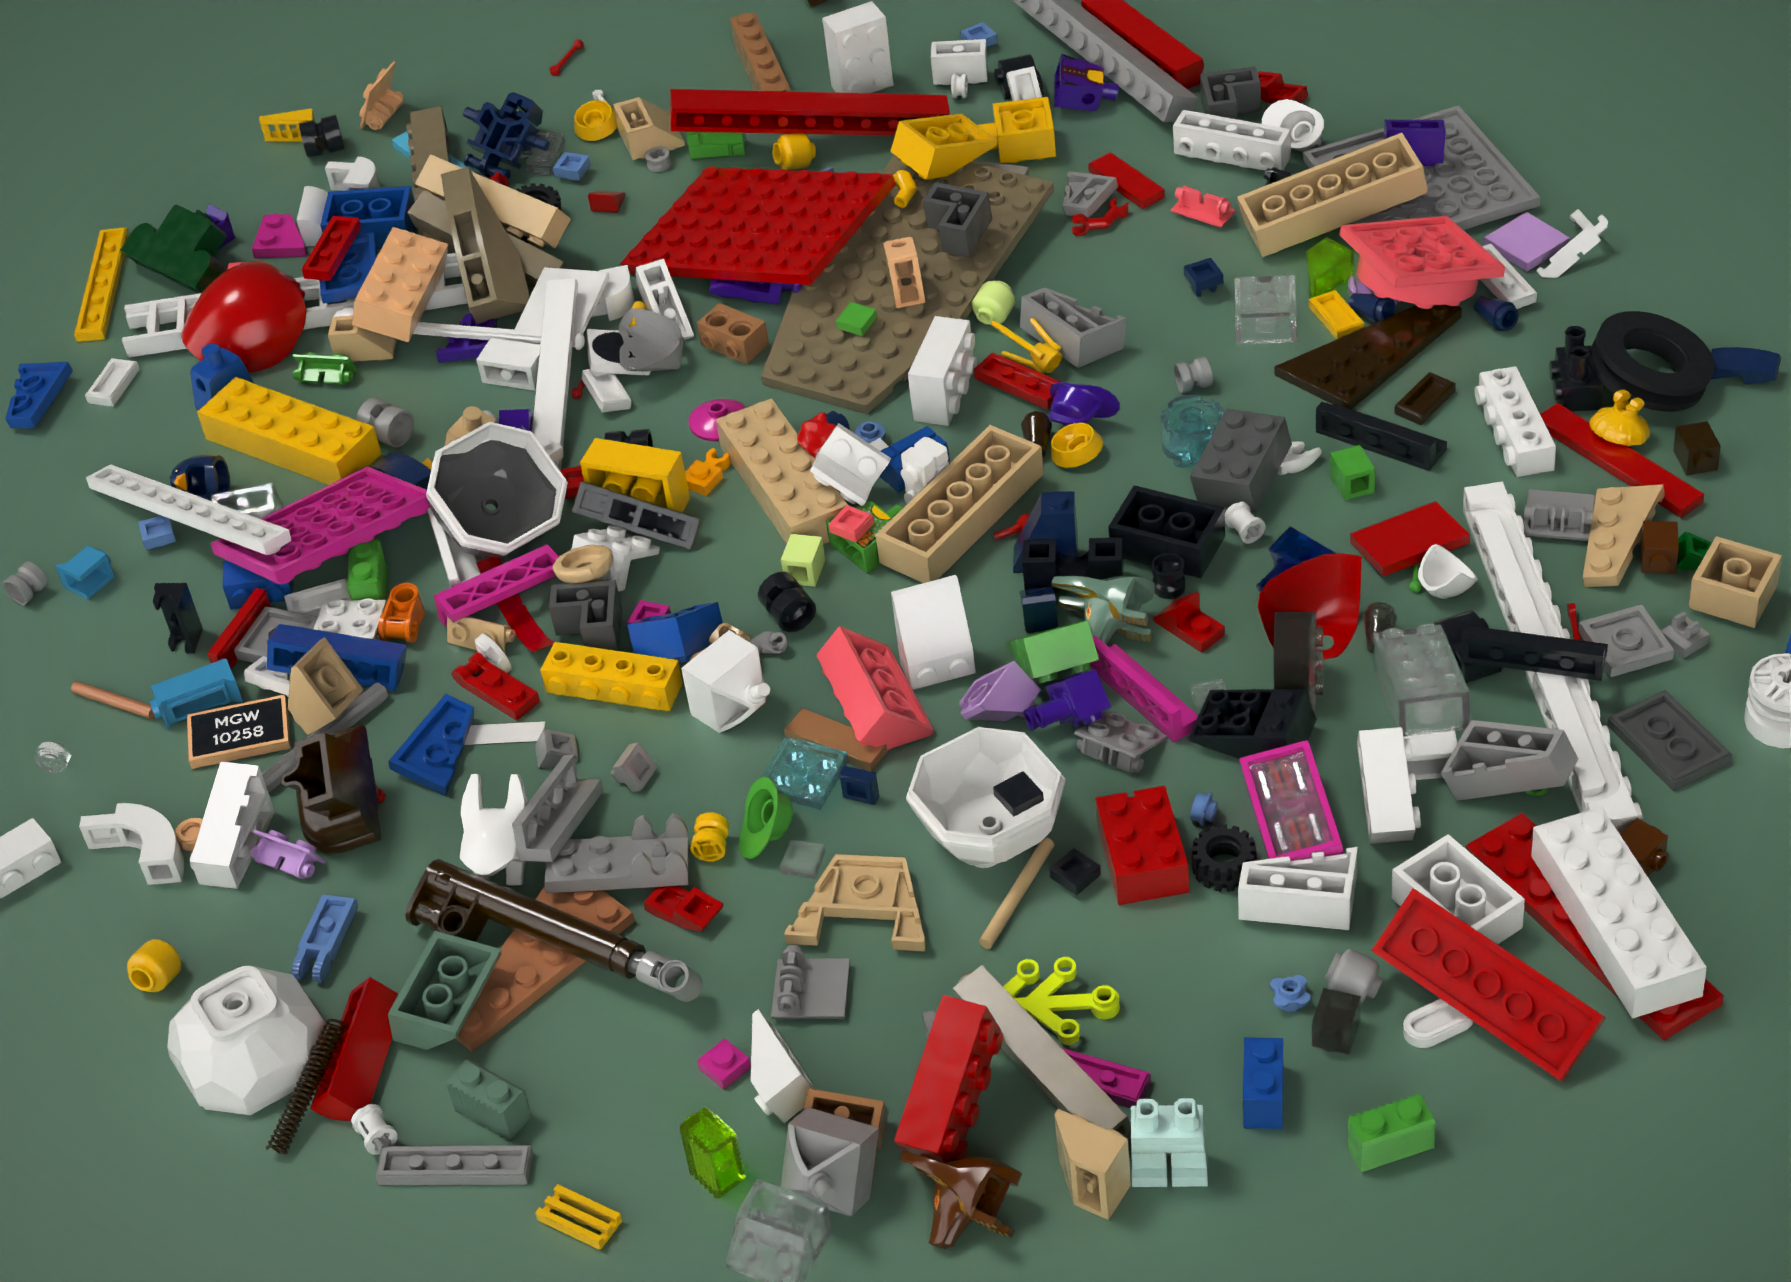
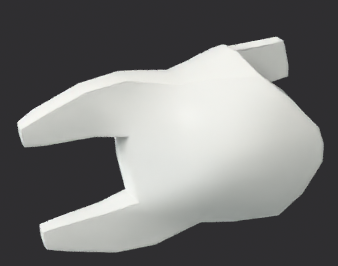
M471 774L461 805L464 834L461 842L460 859L468 868L474 871V874L491 880V876L506 867V883L509 886L523 885L525 861L519 860L512 823L528 803L523 781L518 774H511L508 799L505 808H483L480 774Z

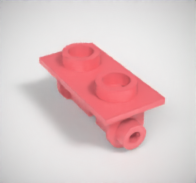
M1188 186L1176 189L1175 198H1178V202L1171 209L1173 213L1221 228L1236 212V209L1231 208V203L1227 201V198L1206 193L1203 200L1202 191L1189 188Z

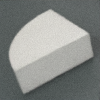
M483 633L475 639L477 652L481 653L488 662L506 673L512 670L507 656L492 639Z

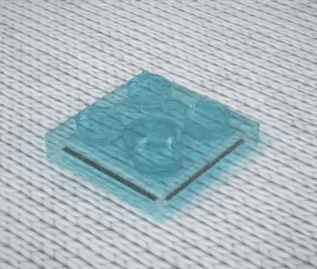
M785 736L761 777L771 778L775 782L777 790L787 794L792 803L821 810L840 778L839 774L843 766H846L849 762L848 752Z

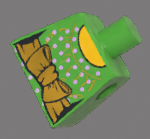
M871 501L865 502L863 506L854 507L872 514L874 517V524L856 543L830 533L828 524L836 516L826 520L829 544L868 574L880 564L875 535L903 509L899 505H895L887 511H884Z

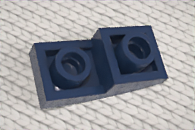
M1742 347L1714 348L1711 351L1715 364L1711 379L1742 376L1745 384L1776 381L1781 362V356L1778 353Z

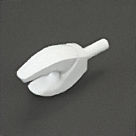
M1300 441L1292 442L1277 473L1281 476L1287 473H1297L1308 468L1321 455V449L1318 447L1300 454L1303 452L1305 444Z

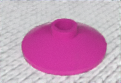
M732 399L707 401L692 411L689 417V428L700 439L719 441L715 419L746 407Z

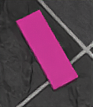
M1062 1048L1115 1104L1131 1108V1106H1136L1139 1099H1143L1151 1082V1074L1149 1072Z

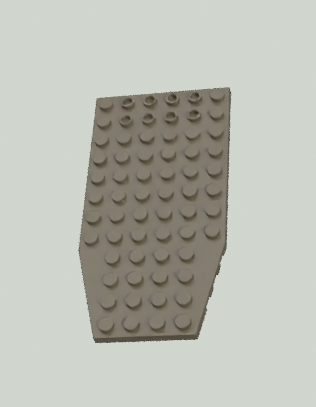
M894 155L880 174L894 175L898 170L908 171L917 186L916 193L905 208H900L894 203V198L900 189L894 186L813 284L802 285L799 292H792L761 374L762 384L869 414L894 392L893 386L902 380L906 381L908 379V372L935 316L963 320L967 318L972 311V301L985 282L994 279L1054 192V183L972 162L947 177L925 180L919 177L918 173L911 167L901 163L900 159ZM934 182L989 193L992 221L970 257L942 252L939 230L927 228L923 200ZM913 237L926 303L896 308L883 243ZM911 278L901 279L902 286L912 283ZM850 302L867 306L877 311V319L863 336L837 329L836 319Z

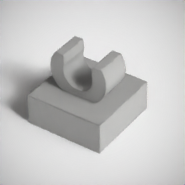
M1684 611L1673 617L1671 624L1661 630L1673 647L1674 652L1683 659L1709 644L1710 634L1700 627L1699 622H1693L1689 619Z
M633 743L627 746L615 763L611 775L619 784L625 783L632 792L642 791L658 766L639 743Z

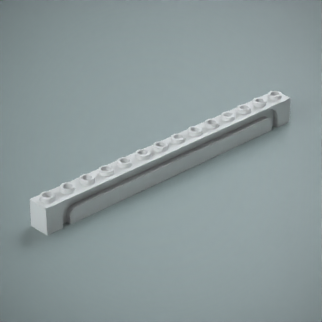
M1503 481L1464 487L1463 513L1509 631L1570 639L1567 628L1562 629L1558 605H1553L1551 602L1550 585L1542 580L1541 563L1539 559L1534 560L1532 541L1530 537L1525 538L1523 519L1521 515L1516 516L1513 495L1507 494ZM1525 670L1546 727L1564 730L1579 758L1567 779L1579 812L1582 813L1602 806L1619 834L1637 818L1642 820L1640 805L1633 803L1631 798L1630 781L1627 776L1623 777L1621 774L1619 754L1617 751H1612L1610 747L1611 740L1608 727L1601 725L1599 705L1596 700L1592 701L1590 698L1588 679Z

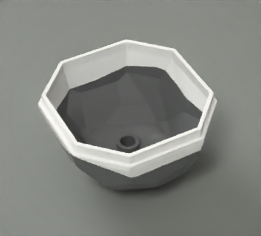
M488 422L435 451L426 497L437 522L464 551L472 555L500 558L560 524L568 482L531 431ZM493 504L496 509L489 510L486 508V505Z

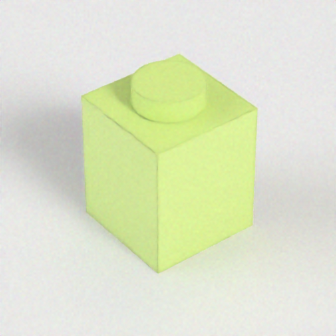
M791 534L781 558L782 572L791 573L800 585L816 587L825 563L822 537Z

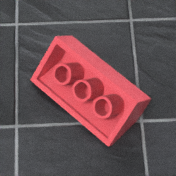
M839 626L816 656L823 668V674L828 678L834 689L833 694L839 699L844 709L845 717L850 721L856 732V739L863 745L874 747L887 744V750L931 736L935 730L890 647Z

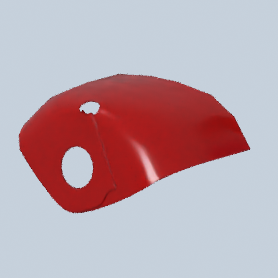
M1345 553L1324 554L1301 562L1267 582L1260 592L1257 608L1269 642L1279 655L1290 660H1320L1335 658L1346 649L1358 624L1362 556ZM1305 618L1310 620L1311 624H1308V626H1300L1301 620ZM1326 635L1333 639L1334 645L1327 650H1320L1315 648L1312 642L1317 636Z

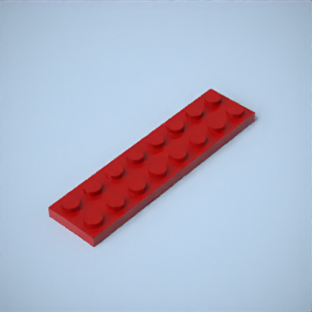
M1520 813L1468 843L1465 847L1466 850L1525 899L1524 910L1618 997L1531 857L1533 827L1537 825L1523 813ZM1705 979L1703 997L1639 1016V1018L1662 1040H1666L1723 1004L1724 995Z

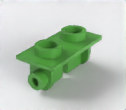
M307 352L305 355L293 354V358L299 364V368H295L293 371V378L298 380L299 383L320 384L321 375L325 374L323 380L325 384L346 385L352 382L353 373H358V369L351 359L343 354H333L332 356H320L313 352Z

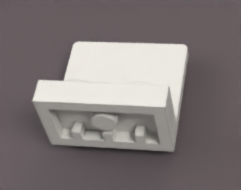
M838 423L819 450L810 471L819 483L825 486L831 485L839 490L840 495L846 501L852 504L857 502L863 506L868 499L872 486L884 471L891 458Z

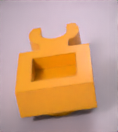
M712 448L706 453V460L704 462L695 460L685 471L688 490L707 496L724 478L722 471L729 468L731 464L729 453H725L721 458L717 459L716 449Z

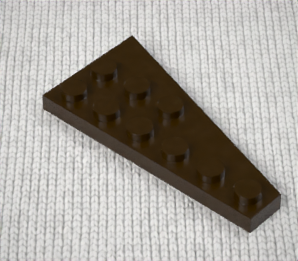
M1433 305L1432 308L1423 309L1414 306L1276 365L1275 376L1332 405L1337 404L1353 409L1461 319L1462 308L1449 305Z

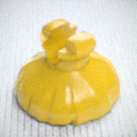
M1625 389L1615 392L1613 396L1614 406L1599 409L1590 419L1591 429L1596 435L1603 437L1604 440L1610 443L1625 446L1644 444L1650 436V429L1647 421L1638 414L1639 410L1644 406L1643 399L1637 397L1629 403L1628 400L1632 394H1629Z

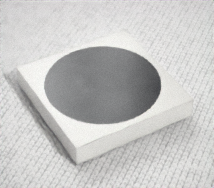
M587 329L586 344L590 372L650 375V371H627L620 365L619 351L624 341L619 331ZM629 351L630 356H628V357H629V358L634 357L633 354H632V352Z

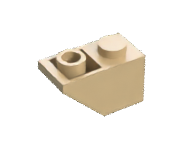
M353 315L332 317L328 338L333 354L346 355L352 362L382 361L394 358L396 338L353 326Z

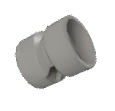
M375 397L367 399L358 410L356 420L374 426L380 442L394 448L403 446L411 437L414 429V418L409 411Z

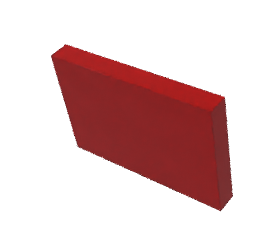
M1434 501L1350 533V543L1382 576H1386L1422 562L1424 555L1434 544H1438L1448 551L1470 543V534L1439 503Z

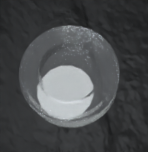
M45 741L38 745L34 760L43 770L61 772L68 765L70 752L60 743Z

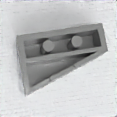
M1045 287L1022 296L1020 328L1043 344L1046 343L1030 323V319L1035 318L1051 339L1061 346L1059 352L1062 354V357L1077 368L1124 349L1127 318L1120 315L1116 319L1102 314V309L1093 306L1091 310L1077 305V299Z
M1471 720L1442 769L1441 775L1455 800L1460 801L1564 786L1579 758L1564 730Z

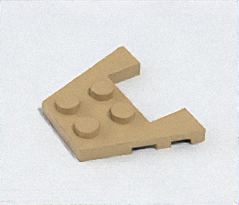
M835 854L815 884V892L808 902L802 904L798 910V918L793 925H788L784 933L786 944L818 946L824 917L895 920L892 936L893 950L925 952V936L921 926L906 858Z

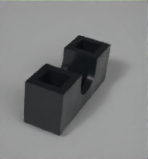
M1122 537L1089 538L1088 552L1077 558L1062 555L1057 549L1056 539L1023 540L1022 567L1024 589L1052 586L1053 578L1058 576H1080L1099 580L1124 576ZM1052 586L1053 590H1063Z

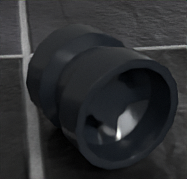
M1162 553L1153 559L1152 574L1154 577L1152 582L1156 585L1154 593L1158 597L1173 599L1179 597L1185 591V577L1183 576L1185 565L1181 556L1175 553Z

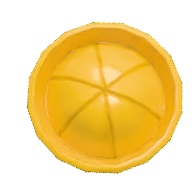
M593 100L581 105L574 115V133L586 141L604 139L611 135L618 127L614 109L602 100Z
M1073 423L1057 431L1052 438V461L1057 466L1065 468L1084 465L1100 453L1104 444L1103 439L1089 424Z

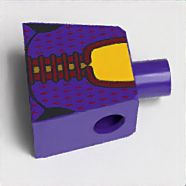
M1061 54L1054 75V107L1096 111L1101 98L1115 101L1118 93V84L1104 82V68L1102 66Z

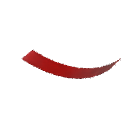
M489 557L476 562V565L482 574L502 565V562L498 557ZM518 594L496 603L511 629L515 631V635L530 651L534 652L554 644V641L547 637L537 625L525 605L522 604L523 602Z

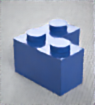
M714 602L694 605L671 614L647 617L630 623L627 627L634 654L668 659L675 658L679 663L690 661L694 653L700 652L711 645L709 638L714 630L723 623L719 604Z

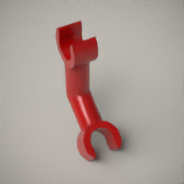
M1117 198L1110 201V210L1101 218L1087 219L1083 214L1073 215V224H1082L1081 226L1072 227L1073 235L1083 236L1089 230L1109 228L1117 218H1124L1128 215L1129 203L1126 202L1124 206L1117 207Z

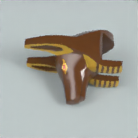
M903 1150L900 1156L902 1161L916 1167L917 1171L935 1180L934 1215L929 1244L941 1249L954 1247L959 1236L972 1221L978 1222L983 1227L999 1235L1013 1236L1015 1230L1002 1224L1003 1222L997 1219L996 1215L1009 1186H1018L1022 1176L1020 1171L1001 1161L986 1157H968L944 1163Z

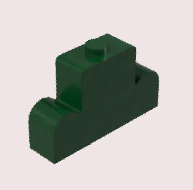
M176 204L171 208L158 230L150 223L138 225L132 231L120 251L136 264L199 294L226 271L225 266L215 259L214 256L227 235L211 222L212 218L197 209L194 213Z

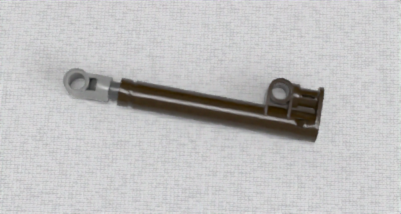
M436 859L428 865L406 909V921L413 926L424 924L431 927L433 932L438 931L474 942L477 941L488 919L625 978L631 979L636 976L639 982L672 995L679 1001H692L698 997L702 990L703 984L700 975L682 961L670 959L654 951L646 952L642 944L628 940V938L440 859ZM462 921L460 928L456 930L457 925ZM685 975L683 983L676 987L677 980Z

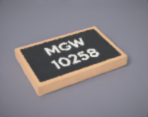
M285 695L187 714L188 756L191 769L291 749L288 702Z

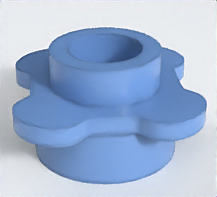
M1302 975L1272 979L1270 988L1275 993L1274 1005L1284 1011L1294 1012L1309 1004L1311 997L1305 989L1307 979Z

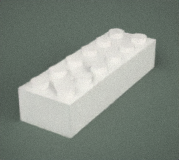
M1602 806L1533 827L1531 857L1631 1018L1633 1019L1703 997L1706 965Z

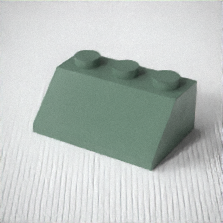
M434 931L388 1013L393 1041L428 1050L457 1038L502 954L501 949Z

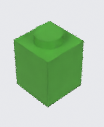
M1361 445L1330 453V478L1344 500L1375 492V467Z

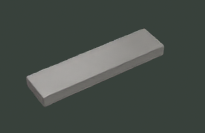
M531 1145L382 1146L375 1178L378 1185H528L533 1150Z

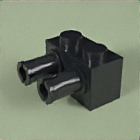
M1570 326L1565 330V347L1556 348L1555 360L1549 363L1550 379H1556L1553 384L1554 399L1560 400L1561 405L1572 412L1601 409L1603 385L1590 366L1591 346H1584L1586 337L1584 328Z

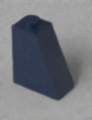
M1074 491L1041 493L1014 545L1013 573H1023V540L1056 539L1057 549L1062 555L1070 558L1079 557Z

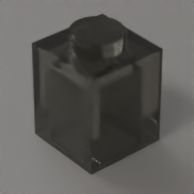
M1323 988L1312 1021L1313 1047L1322 1048L1328 1052L1350 1054L1361 1018V996Z

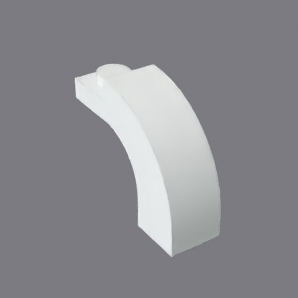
M117 803L115 814L81 816L79 828L88 849L122 846L141 849L139 864L148 885L182 882L184 873L182 850L170 822L158 811L139 804Z

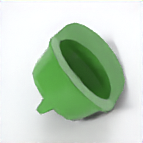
M761 777L756 780L746 798L745 815L739 837L740 854L746 859L757 857L765 849L769 841H775L784 836L792 821L793 807L791 799L784 792L777 790L776 784L771 778Z

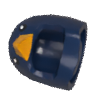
M198 455L187 458L176 465L170 476L171 487L221 505L227 502L229 497L230 474L222 456Z

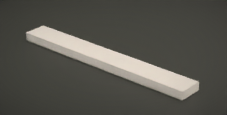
M576 278L547 280L532 433L536 438L540 436L548 438L562 447L564 443L578 292ZM562 458L554 462L559 470H561Z

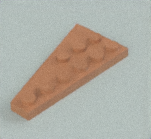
M544 886L535 899L618 935L635 922L633 912L603 890L546 893ZM513 930L500 948L502 954L455 1039L468 1050L474 1052L586 962V960Z

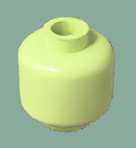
M988 281L981 286L972 301V310L980 322L991 324L995 320L1001 324L1006 320L1015 305V296L1011 287L1002 281Z

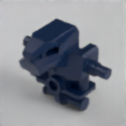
M512 92L507 95L501 110L489 102L484 103L481 110H475L470 107L464 109L463 116L473 120L480 127L474 141L468 139L466 143L474 150L484 154L482 160L474 157L473 154H467L464 159V166L479 170L481 175L490 177L499 172L509 180L511 172L508 169L504 170L498 167L500 162L520 169L522 165L518 160L523 150H531L533 147L547 151L550 146V141L540 137L541 133L538 128L542 123L543 110L532 99Z

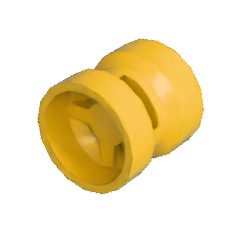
M713 812L700 814L696 818L694 824L695 835L690 846L694 857L706 862L718 861L724 857L727 845L725 839L730 828L729 821L724 816Z

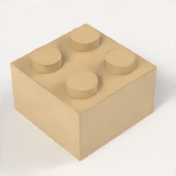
M1716 536L1692 578L1689 608L1755 628L1778 586L1782 555Z

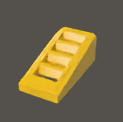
M312 108L259 116L265 141L303 142L299 123L310 120L316 122ZM269 125H274L276 131L271 132ZM280 125H285L286 130H281ZM291 125H295L296 128L291 129Z

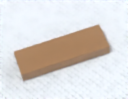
M804 708L784 729L785 738L867 771H872L889 751L887 750V744L879 747L861 744L856 739V732L852 727Z

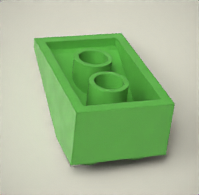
M1088 620L1063 625L1005 642L1007 649L1019 667L1031 679L1038 677L1039 683L1058 679L1057 672L1069 668L1071 674L1091 669L1090 662L1099 660Z

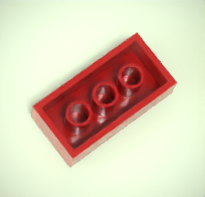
M942 995L894 1142L902 1152L903 1150L944 1163L966 1157L968 1143L965 1140L969 1127L973 1128L977 1123L980 1111L977 1103L981 1091H986L990 1083L991 1069L989 1066L993 1054L997 1055L1003 1042V1033L987 1006Z

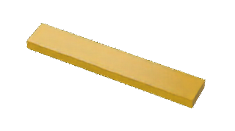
M125 227L104 229L99 232L74 333L77 342L104 340L106 337L125 254L120 250L130 236L128 229Z

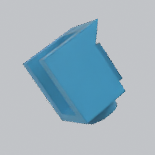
M88 545L70 561L55 565L63 587L86 599L91 598L115 577L110 566L111 560L103 550H96Z

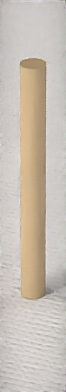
M1045 837L1036 847L978 942L981 947L985 949L992 948L1053 849L1054 842L1051 839Z

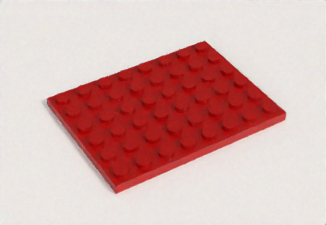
M707 167L693 184L688 186L683 195L673 203V206L664 216L659 218L654 227L643 236V239L629 251L628 255L620 263V266L628 265L629 274H636V267L664 259L672 277L812 285L896 183L893 174H880L878 172L869 174L853 171L842 173L832 171L816 172L808 170L789 171L785 169L763 170L761 168Z

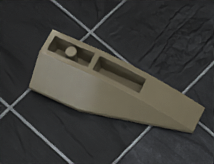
M465 167L441 174L447 214L468 308L476 323L479 324L490 319L524 311L530 298V293L521 257L470 168Z

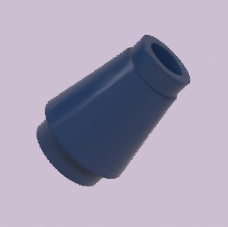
M1353 293L1348 303L1354 312L1375 323L1393 316L1396 309L1393 299L1380 298L1374 294Z
M1484 295L1475 301L1474 310L1496 330H1510L1516 325L1519 312L1512 302Z

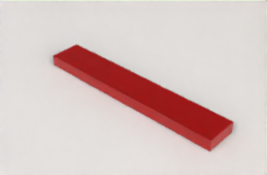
M1556 403L1540 414L1553 438L1630 486L1663 485L1665 496L1661 502L1657 503L1680 518L1704 502V493L1630 447L1610 443L1604 440L1603 437H1599L1591 429L1588 421L1559 403Z

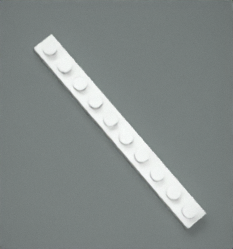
M111 464L86 477L90 489L265 555L278 552L283 545L292 541L289 529Z

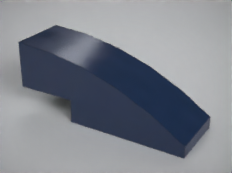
M389 453L368 466L427 490L431 469L408 455Z

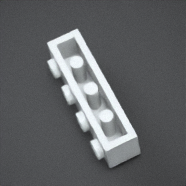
M1183 110L1173 125L1174 154L1264 171L1267 168L1272 169L1273 167L1284 170L1291 158V129Z
M1517 367L1479 373V386L1475 387L1476 402L1484 408L1486 423L1492 425L1494 429L1495 442L1503 448L1506 465H1511L1516 477L1554 471L1556 445Z

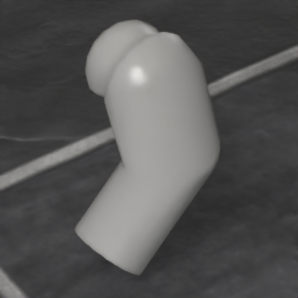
M766 631L751 639L750 643L758 647L759 653L779 654L786 650L788 639L782 632Z

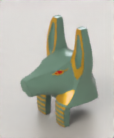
M1058 576L1053 578V587L1074 592L1083 597L1060 596L1058 606L1084 616L1085 621L1088 620L1092 636H1097L1107 645L1114 633L1118 631L1128 639L1151 642L1153 637L1152 631L1135 625L1147 626V613L1140 612L1142 604L1153 599L1156 586L1154 582L1139 576H1118L1103 580L1080 576Z

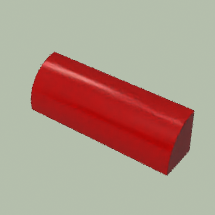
M371 977L350 992L341 1021L347 1027L339 1024L345 1032L341 1034L342 1038L339 1039L340 1043L336 1044L337 1048L333 1049L335 1053L331 1054L332 1059H328L330 1064L326 1065L325 1074L321 1075L323 1079L319 1081L320 1085L317 1086L318 1090H316L310 1106L312 1111L330 1119L351 1121L358 1109L371 1104L392 1041L388 1013L399 994Z

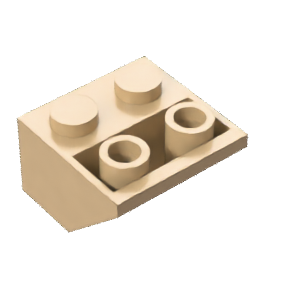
M641 97L613 104L618 131L632 160L644 159L645 153L654 147H665L669 151H673L676 148L685 146L680 132L670 131L668 111Z
M1057 1109L1054 1117L1059 1163L1073 1204L1109 1220L1131 1186L1128 1138L1123 1137L1116 1130L1104 1129L1088 1122L1081 1115L1070 1114Z

